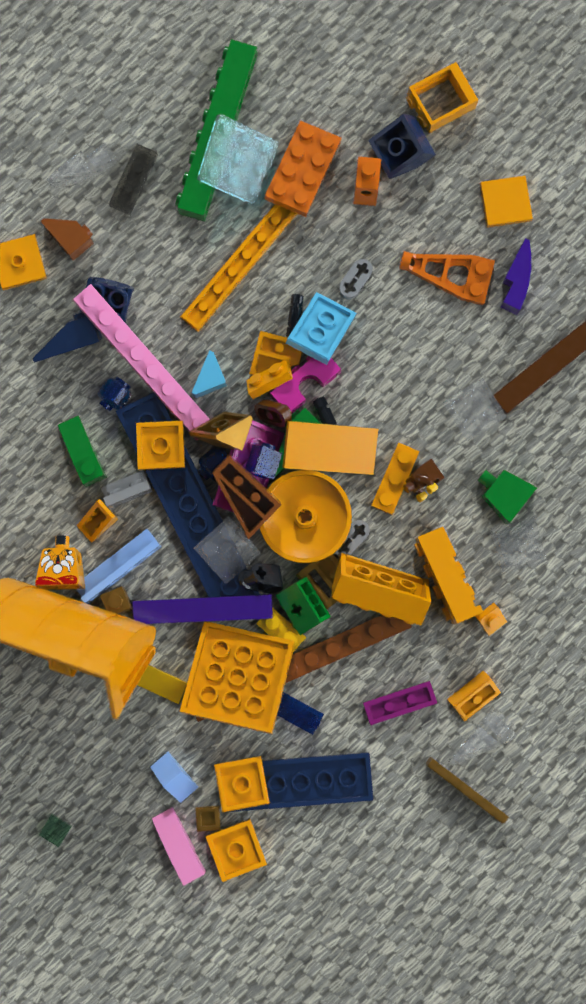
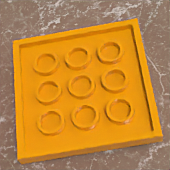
M204 621L180 712L273 734L295 641Z

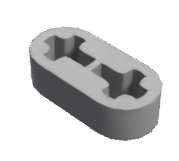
M357 260L341 281L339 292L343 298L348 300L354 299L371 277L373 267L368 260ZM363 265H365L367 267V274L362 273L361 276L357 278L356 275L358 274L359 270L357 267H363ZM352 281H355L356 283L353 287L355 292L350 291L346 293L344 285L349 286Z
M356 520L351 523L350 532L346 541L348 539L351 541L347 547L349 552L343 551L341 553L351 555L368 537L370 529L365 521ZM355 525L358 527L363 525L365 527L363 530L365 535L361 536L359 534L353 539L351 537L355 532L353 527ZM336 551L335 555L340 557L341 553Z

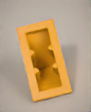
M99 499L77 524V527L92 543L119 519Z

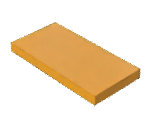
M287 421L283 468L374 475L378 429Z

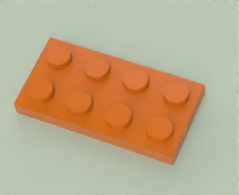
M300 120L268 187L264 200L306 217L342 138Z

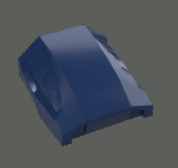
M90 276L86 288L91 284L126 323L134 288L125 283Z

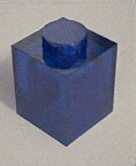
M263 442L262 445H253L245 469L250 474L262 479L274 480L283 453L275 451L276 447Z

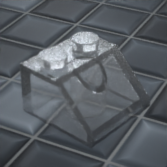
M230 517L226 518L194 547L225 584L231 581L261 554Z

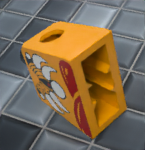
M56 536L55 548H44L42 550L35 586L45 590L85 589L81 553L76 548L69 547V536Z

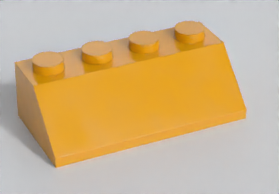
M344 553L340 554L332 585L333 599L342 604L349 603L358 606L365 611L372 610L388 618L395 617L401 619L407 624L422 625L431 604L428 579Z

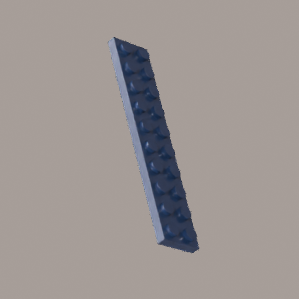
M154 392L116 411L136 453V423L172 421L163 402ZM185 445V468L145 470L208 596L260 595L259 591L245 590L239 584L238 575L241 571L247 570L216 506L213 505V501Z

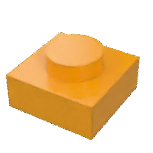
M494 602L484 609L483 613L475 616L488 636L507 623L499 607Z

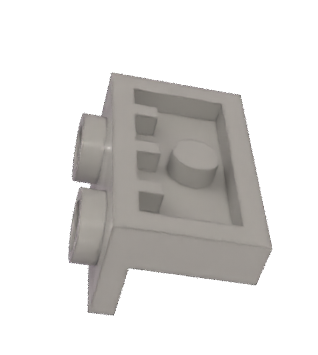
M144 471L101 488L104 494V502L109 509L153 492Z

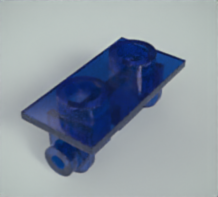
M283 692L277 716L313 735L324 714Z

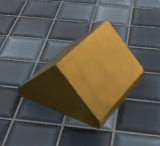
M223 412L189 431V434L215 447L242 451L253 419L251 415Z

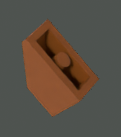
M47 218L41 220L44 228L73 261L94 244L91 239L93 234L85 224L81 227L74 220Z

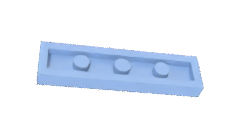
M145 529L84 577L85 589H76L84 603L90 604L162 547L148 529Z

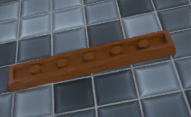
M586 321L492 396L493 400L505 414H508L586 351Z

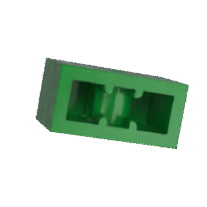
M307 577L276 595L281 608L285 610L292 626L298 631L299 635L304 634L331 617Z

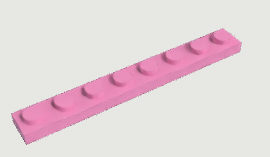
M91 284L72 300L178 421H183V426L188 432L210 420Z

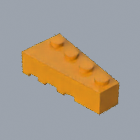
M444 527L417 537V543L414 544L418 556H423L426 562L423 565L427 577H432L435 583L432 589L437 600L441 599L444 604V608H441L446 621L450 620L452 624H457L483 613L481 606H475L473 602L475 600V593L472 586L463 580L466 578L464 569L460 562L454 559L456 552Z

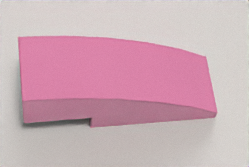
M171 807L153 817L152 820L183 886L204 875L206 870L195 852V848L174 808Z

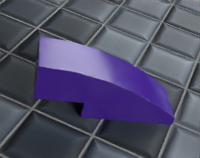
M526 238L502 283L510 287L501 308L515 315L519 313L530 283L531 247L530 240Z

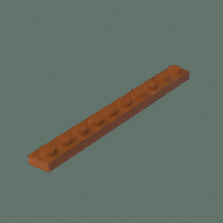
M381 615L292 654L285 683L412 628V625L395 617L388 618ZM196 717L198 722L204 720V718Z

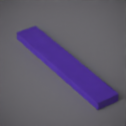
M272 594L133 601V619L145 624L273 618Z

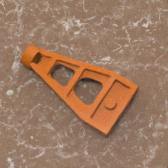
M404 251L399 269L412 273L460 300L484 305L495 260L476 255L414 254ZM411 260H414L413 266L410 265ZM428 262L443 264L442 276L435 277L425 271L426 264ZM464 266L468 269L465 285L458 286L449 281L447 273L450 267Z

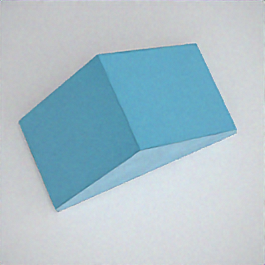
M209 351L191 392L195 398L227 386L218 361L212 351Z

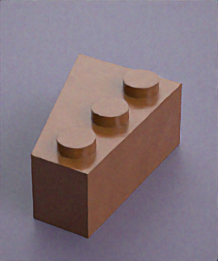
M230 454L213 470L216 481L249 539L281 506V502Z

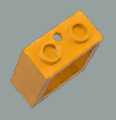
M457 62L411 85L406 97L410 108H415L418 114L417 119L422 128L426 127L428 133L474 110L478 103L477 96ZM449 79L463 105L432 121L418 95Z

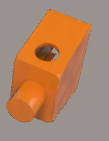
M358 157L353 204L376 206L381 167L380 158ZM369 191L371 194H363L361 192Z

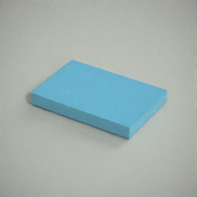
M316 292L287 338L286 344L327 365L354 320L356 312Z

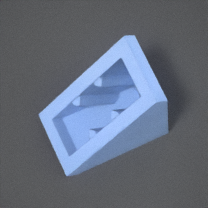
M169 751L151 766L152 771L162 786L180 803L198 788L197 784Z

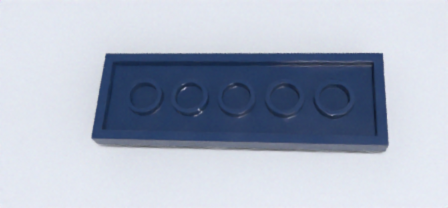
M370 753L262 760L270 803L233 810L232 812L373 801Z

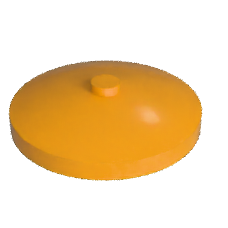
M298 470L281 476L268 487V490L281 502V506L260 527V531L268 546L276 554L292 562L307 564L322 561L340 549L350 532L352 511L345 491L334 479L318 471Z

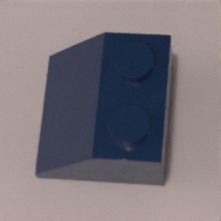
M402 114L368 140L377 158L381 159V165L389 179L419 168L436 155L416 117Z

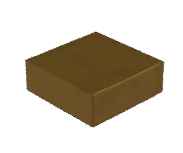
M219 805L195 808L197 832L221 830Z

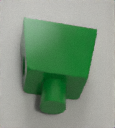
M485 470L477 480L487 488L486 492L482 495V499L506 524L513 520L537 489L534 485L506 470H503L497 478Z

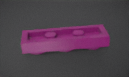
M430 681L363 702L370 725L437 704Z

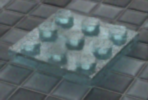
M219 114L216 116L197 180L258 206L261 203L279 142Z

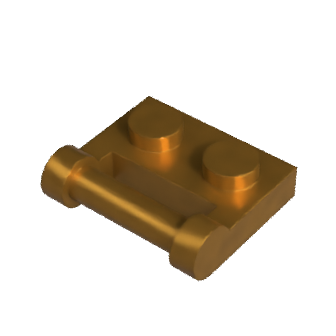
M334 555L322 561L310 563L296 574L299 580L305 577L308 578L326 609H329L337 601L332 597L329 599L309 573L315 569L332 590L338 560Z

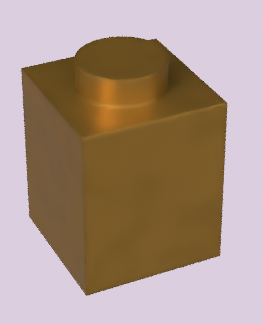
M122 586L100 595L107 611L121 615L133 610L127 592Z

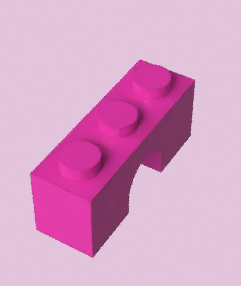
M308 356L306 358L307 362L302 367L297 365L291 370L293 379L272 389L273 391L270 392L271 398L275 402L287 405L293 414L306 403V398L299 390V385L302 381L314 379L324 388L341 373V368L332 358L326 365Z

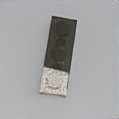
M136 144L111 197L110 207L131 215L158 157L156 151Z

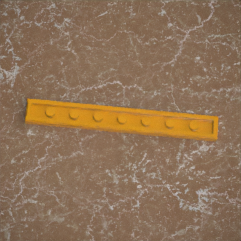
M274 204L180 318L199 332L297 213Z

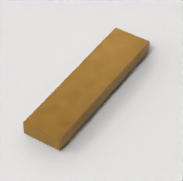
M432 757L428 759L426 766L499 822L505 824L509 816Z

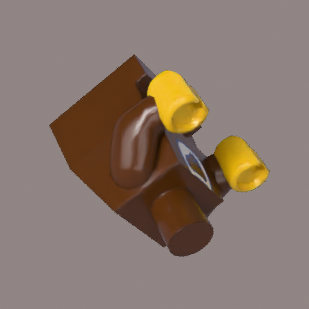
M430 459L418 467L406 479L403 489L406 493L411 491L414 494L416 493L417 501L422 502L428 497L424 489L426 488L428 494H432L438 489L437 484L445 477L434 461Z

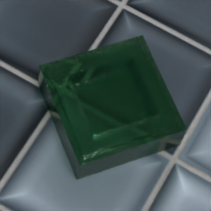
M51 814L39 835L60 847L72 825Z

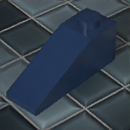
M82 311L73 314V319L33 357V361L35 363L100 342L102 335Z

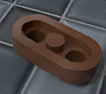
M263 399L254 406L257 417L266 424L284 427L287 425V421L292 420V412L285 404Z

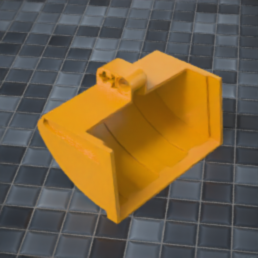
M13 578L0 579V643L48 660L50 670L66 676L74 677L77 671L104 679L112 718L117 720L155 655L156 647L153 646L156 628Z

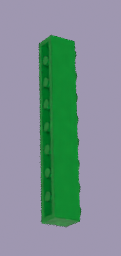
M231 39L229 47L225 46L223 50L222 60H224L222 68L218 67L215 80L218 82L216 88H212L210 91L209 101L211 104L209 109H205L203 113V129L198 130L195 143H198L196 151L192 150L190 154L189 164H191L189 172H185L183 176V192L178 193L175 206H177L180 215L204 222L206 220L257 59V46Z

